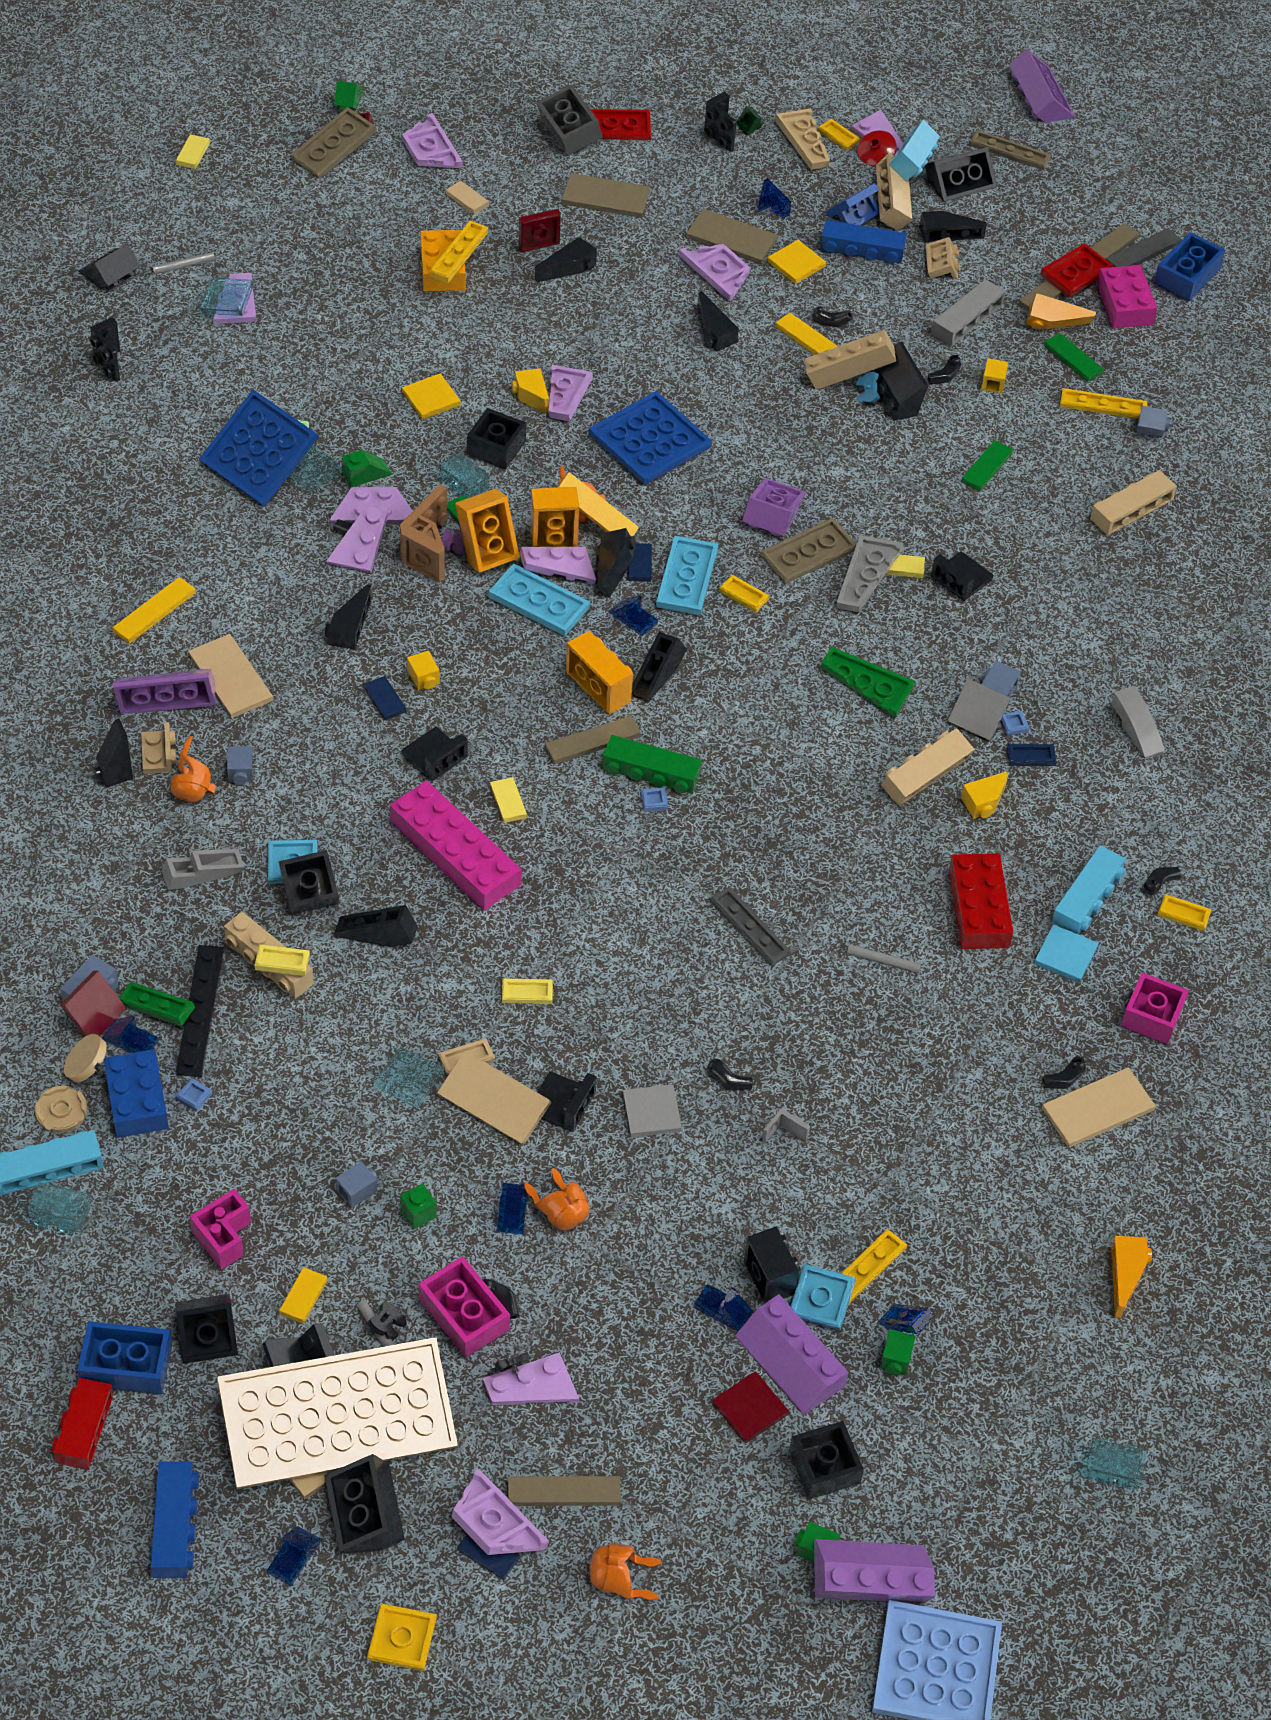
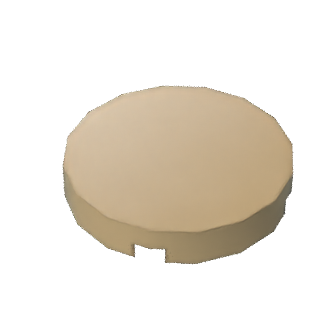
M90 1034L81 1039L66 1058L64 1064L65 1076L77 1083L92 1076L96 1071L94 1067L97 1062L101 1064L104 1060L106 1042L96 1034Z
M65 1085L55 1086L44 1091L41 1094V1098L35 1104V1116L40 1126L55 1133L69 1132L77 1128L87 1115V1101L83 1094Z

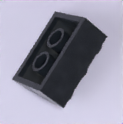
M988 147L937 160L925 165L928 181L943 202L997 187Z
M898 342L894 345L896 362L869 371L879 374L876 381L877 393L893 420L917 416L928 388L927 382L903 342Z
M371 1454L325 1475L340 1553L381 1551L405 1540L389 1463Z

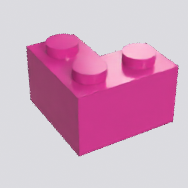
M235 1189L189 1216L193 1235L221 1270L244 1256L242 1239L236 1232L251 1224L250 1208Z

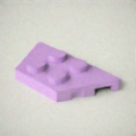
M433 113L427 116L425 122H418L412 129L402 134V141L417 166L462 168L461 158Z
M724 244L711 247L700 246L698 251L687 252L686 248L679 250V256L728 301L733 299L750 273V267Z
M351 487L332 515L331 525H334L338 519L354 523L366 505L387 509L389 515L386 524H401L413 510L397 487Z
M480 1469L475 1471L473 1479L464 1490L461 1500L457 1502L451 1517L487 1555L545 1550L549 1540Z

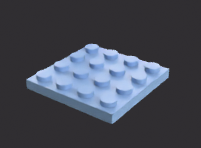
M889 1600L872 1712L908 1720H990L1002 1622Z

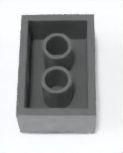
M572 84L536 102L542 121L567 156L603 138L598 120Z

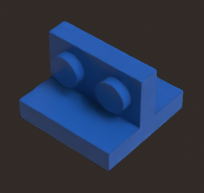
M874 183L825 212L830 218L838 214L843 223L861 225L880 214L879 208L872 197V194L879 191V188Z

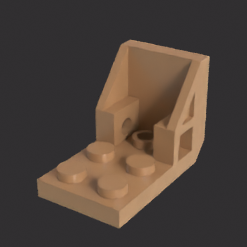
M441 484L400 524V554L402 563L438 583L445 578V549L437 527L439 525L443 526L448 519L447 488Z

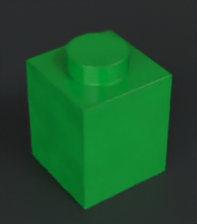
M423 1183L400 1195V1210L413 1229L437 1217L436 1201Z
M889 1329L880 1368L885 1369L890 1375H906L916 1336Z
M809 1521L806 1530L800 1529L794 1545L798 1546L797 1556L814 1563V1540L839 1541L841 1534Z

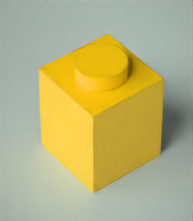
M987 358L981 390L1003 393L1008 362Z
M429 651L407 657V671L418 691L422 689L429 690L440 684V670Z

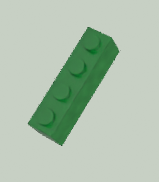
M611 735L602 758V769L610 774L619 773L629 776L635 781L644 780L651 782L657 787L666 786L675 789L679 793L688 792L693 794L699 779L702 759Z

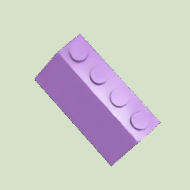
M1026 49L1010 63L1013 70L1011 74L1019 82L1018 88L1026 95L1024 99L1032 107L1031 113L1037 120L1041 119L1044 122L1076 118L1050 67L1035 54Z
M212 669L175 671L173 673L135 677L128 676L126 678H117L113 683L121 714L216 705L215 681Z
M780 1294L759 1307L735 1335L738 1341L803 1415L846 1386L849 1372Z
M814 1540L815 1598L886 1602L893 1600L904 1603H926L935 1597L934 1567L923 1545Z

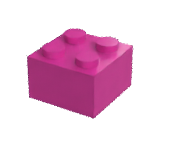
M1142 972L1125 1010L1121 1027L1168 1044L1184 1007L1189 990Z

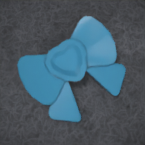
M868 372L863 377H859L856 385L864 386L865 392L857 396V400L860 403H875L879 400L880 396L877 393L876 383L879 377L878 373Z

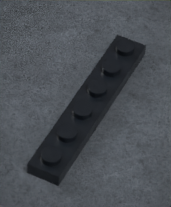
M199 945L189 996V1001L193 1002L195 1008L184 1024L176 1075L202 1077L224 947Z

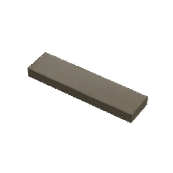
M980 130L975 132L969 144L979 149L988 147L990 153L1043 171L1051 159V155Z
M632 716L547 742L545 743V749L555 765L605 749L611 735L633 740L641 737V732Z
M620 1476L508 1477V1499L515 1506H620Z

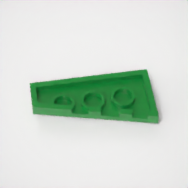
M833 647L830 648L821 664V668L895 719L915 686L914 680Z

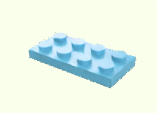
M674 536L656 601L657 608L701 616L719 544Z
M514 563L488 591V598L563 636L569 633L590 608L588 600L528 570H524V568Z

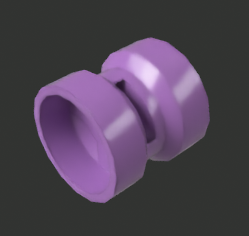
M445 529L442 537L445 551L453 550L457 554L464 555L465 547L462 533H455L454 530Z

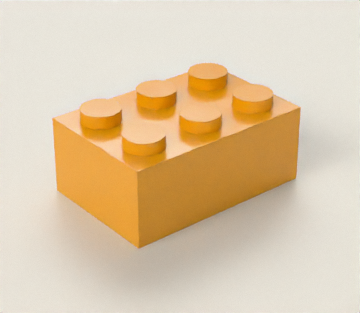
M462 230L421 231L423 291L466 290L465 263L449 283L429 276V270Z
M577 487L531 489L530 536L532 547H578L579 500Z
M495 488L455 503L467 561L472 568L481 573L520 558L508 498L505 494Z
M588 630L567 643L566 672L609 715L631 702L633 672L629 666L624 665L613 651H610L603 644L599 637H596Z

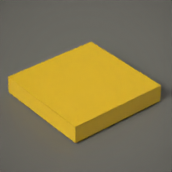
M796 240L768 256L767 259L768 263L794 284L826 267V261L800 240Z
M441 373L402 387L403 394L421 419L461 405L460 399Z
M381 1603L367 1660L424 1671L437 1614Z

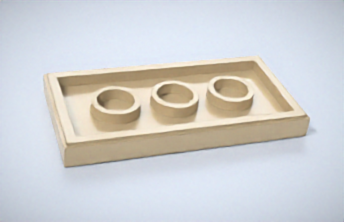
M231 634L188 651V655L197 669H212L215 681V695L230 718L273 701L272 694Z
M464 1051L437 1092L442 1098L522 1145L528 1140L551 1104L549 1099L467 1051Z
M1129 1067L1042 1105V1110L1068 1148L1152 1112L1156 1108V1105Z

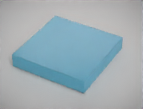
M317 840L268 841V884L283 883L279 861L318 852Z
M1053 924L1034 964L1080 983L1099 943Z
M804 1264L790 1307L802 1320L841 1330L856 1279Z

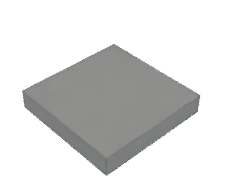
M967 678L948 721L991 740L1011 698Z
M673 1084L623 1090V1100L631 1138L682 1132Z

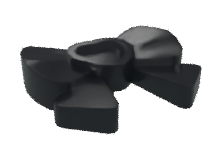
M384 1301L380 1306V1313L370 1318L368 1326L375 1334L386 1335L387 1339H396L399 1334L391 1326V1323L394 1322L400 1327H405L407 1322L405 1315H400L399 1310L394 1305Z
M525 1352L513 1358L500 1360L494 1364L495 1368H491L490 1371L494 1374L512 1367L513 1373L519 1371L517 1365L529 1360V1354Z

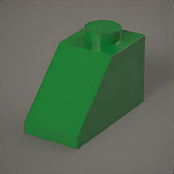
M337 80L334 105L339 107V111H343L347 107L357 110L364 87L357 83Z
M364 450L341 456L342 474L350 487H356L392 475L382 458Z

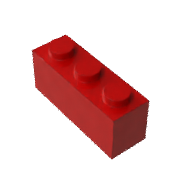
M79 1378L77 1386L72 1387L69 1394L70 1406L68 1412H63L60 1421L61 1433L59 1437L56 1436L52 1443L51 1452L54 1453L57 1464L89 1470L114 1396L112 1384Z

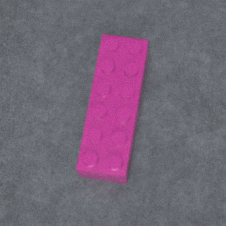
M427 780L389 805L390 822L484 911L521 886L522 869Z

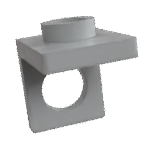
M781 1108L765 1127L762 1142L766 1143L779 1126L806 1142L810 1126L804 1123L797 1115L790 1114Z

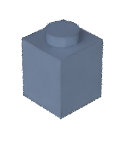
M1142 406L1136 433L1162 437L1164 431L1168 432L1170 419L1167 418L1168 410Z
M252 746L228 747L227 772L229 783L234 782L235 784L242 785L246 782H253Z
M361 1161L336 1177V1190L349 1206L353 1208L377 1192L378 1177L372 1168H367Z

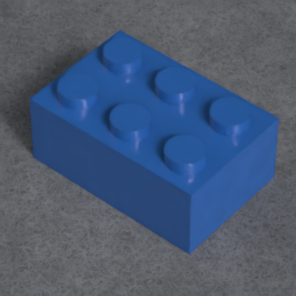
M1189 232L1158 264L1154 284L1190 301L1221 269L1225 249Z
M156 1050L104 1058L117 1138L169 1129Z
M88 1321L77 1369L78 1377L112 1384V1389L163 1394L172 1350L170 1330Z

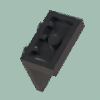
M724 91L706 101L704 132L708 137L715 139L720 147L732 152L734 150L736 120L728 114L730 95Z
M111 317L90 327L91 337H89L93 348L91 356L95 364H100L105 375L108 378L112 377L118 382L120 381L117 353L120 352L117 321Z
M962 551L949 560L941 554L936 556L931 572L933 579L963 601H966L989 583L994 576Z
M434 727L403 748L401 754L430 781H433L468 757V739L462 734L454 739H450L438 727Z
M550 1071L537 1092L551 1101L550 1106L541 1119L574 1132L596 1093L597 1076L587 1073L583 1081L575 1082Z
M323 1323L313 1324L301 1337L265 1340L262 1344L270 1367L335 1356Z

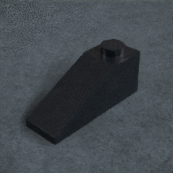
M945 211L921 212L919 225L924 243L935 242L950 237L951 241L984 239L987 226L985 221Z
M576 238L535 266V281L542 282L580 274L587 269L594 268L597 262V249L582 238Z
M702 291L698 292L697 308L706 345L718 352L737 343L739 328Z
M627 528L601 533L598 586L605 597H611L633 560L636 540L634 536L629 534Z
M365 585L333 614L331 623H327L325 628V637H328V645L356 650L372 599L371 585Z
M660 631L658 632L632 684V695L649 702L677 670L687 650L678 638Z
M120 718L114 720L96 756L97 767L94 768V772L98 782L103 781L105 788L133 780L128 738Z
M402 905L340 916L334 934L336 937L393 947L411 944L418 925L407 906Z

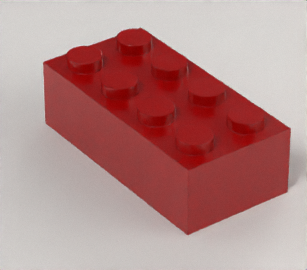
M1000 853L952 854L949 876L961 950L1010 948L1014 932Z

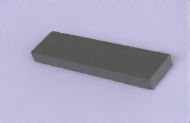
M1167 228L1106 258V260L1114 265V267L1139 265L1176 247L1181 242V239Z
M730 886L710 898V902L771 966L791 955V950Z

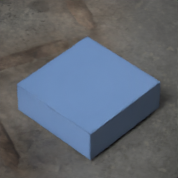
M1022 710L1003 714L1000 720L1007 736L1029 732L1030 728Z
M665 787L641 789L644 812L668 810Z
M191 1078L176 1095V1099L197 1112L213 1092L208 1087Z

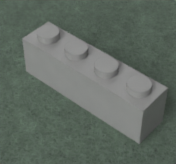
M985 279L979 285H975L968 294L961 296L959 301L953 306L950 305L943 314L934 318L931 335L952 347L1003 305L1005 291Z

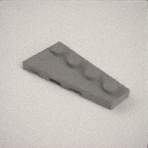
M860 535L837 600V608L859 612L902 552L903 543Z

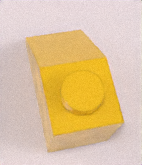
M541 369L515 371V381L511 382L513 394H517L519 401L543 413H549V397Z
M1007 772L963 785L961 799L973 819L978 817L987 818L995 812L1006 787Z

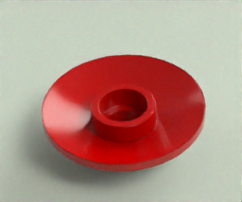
M882 130L872 131L860 140L857 154L862 162L876 167L888 153L895 155L897 143L889 132Z

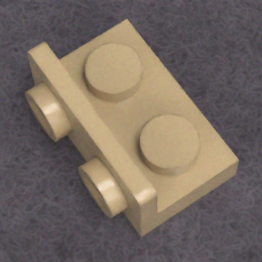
M950 237L926 244L927 266L930 278L951 273L953 279H958L960 264L957 257L959 256V250L956 244H952Z
M164 722L165 731L141 732L143 774L172 772V764L177 763L176 749H171V745H176L175 731H170L169 722Z

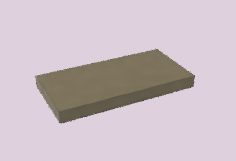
M347 107L293 152L290 158L319 179L377 131L376 126Z
M570 173L562 204L642 218L650 193V186Z
M703 208L687 231L686 238L710 247L724 244L738 257L762 264L777 242L778 235Z
M831 518L760 551V556L784 584H787L853 553L857 543L834 518Z

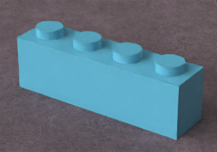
M922 120L909 133L889 165L905 181L912 176L916 178L927 164L933 151L938 147L937 141L940 136Z
M1100 845L1054 910L1051 923L1076 934H1079L1081 930L1086 931L1092 921L1091 915L1093 913L1097 915L1104 903L1102 901L1103 898L1111 896L1115 888L1114 882L1122 880L1126 869L1123 868L1126 858Z
M81 1131L69 1137L55 1138L46 1143L28 1145L23 1149L0 1153V1195L104 1168L95 1131Z

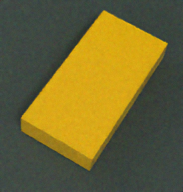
M833 119L828 120L817 129L818 132L845 151L860 142L859 137Z
M731 575L719 587V592L754 612H757L769 600V595L734 575Z
M1165 894L1157 916L1205 931L1212 909Z
M303 1267L281 1306L279 1314L304 1324L324 1289L328 1277Z

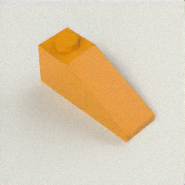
M1036 293L1031 301L1025 324L1037 330L1090 324L1096 312Z
M1115 1236L1112 1243L1115 1318H1121L1147 1264H1151L1152 1249L1147 1248L1146 1237Z

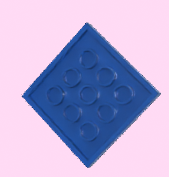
M252 389L199 460L265 507L312 447L319 435Z
M657 391L589 428V435L643 485L712 446V440Z

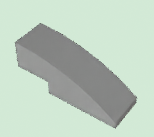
M1131 686L1114 692L1111 705L1122 719V727L1144 759L1165 752L1152 715L1136 687Z
M238 849L192 851L190 857L166 858L162 874L168 890L232 876L243 871L245 866Z

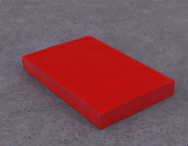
M590 109L599 122L603 137L601 139L651 140L650 110Z
M1084 243L1042 268L1040 275L1068 297H1071L1096 282L1101 268L1114 267V265Z

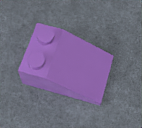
M765 478L749 497L742 522L748 523L750 527L755 529L762 528L768 530L774 536H785L806 492Z

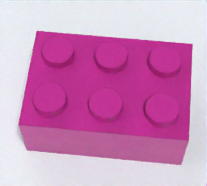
M1141 265L1101 268L1097 287L1113 329L1153 325L1157 306Z
M463 1256L418 1284L420 1302L465 1358L510 1330L509 1312Z

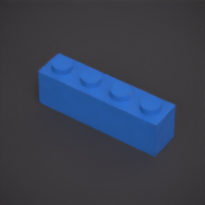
M825 220L820 250L828 253L835 252L848 256L865 257L869 260L877 259L901 264L907 233Z
M193 1461L158 1462L151 1559L153 1578H188V1569L194 1568V1551H189L190 1542H195L196 1525L191 1524L192 1515H197L198 1503L197 1498H193V1489L199 1488V1472H194Z

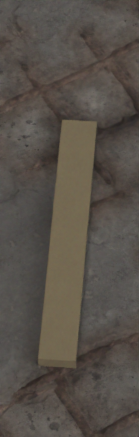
M1124 223L1091 248L1106 259L1122 251L1137 240L1140 233ZM1046 280L1021 298L1018 305L1029 312L1031 301L1036 293L1057 299L1064 293Z

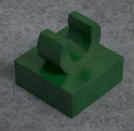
M749 106L744 108L736 122L748 135L753 134L756 129L759 130L764 124L761 121L762 118Z

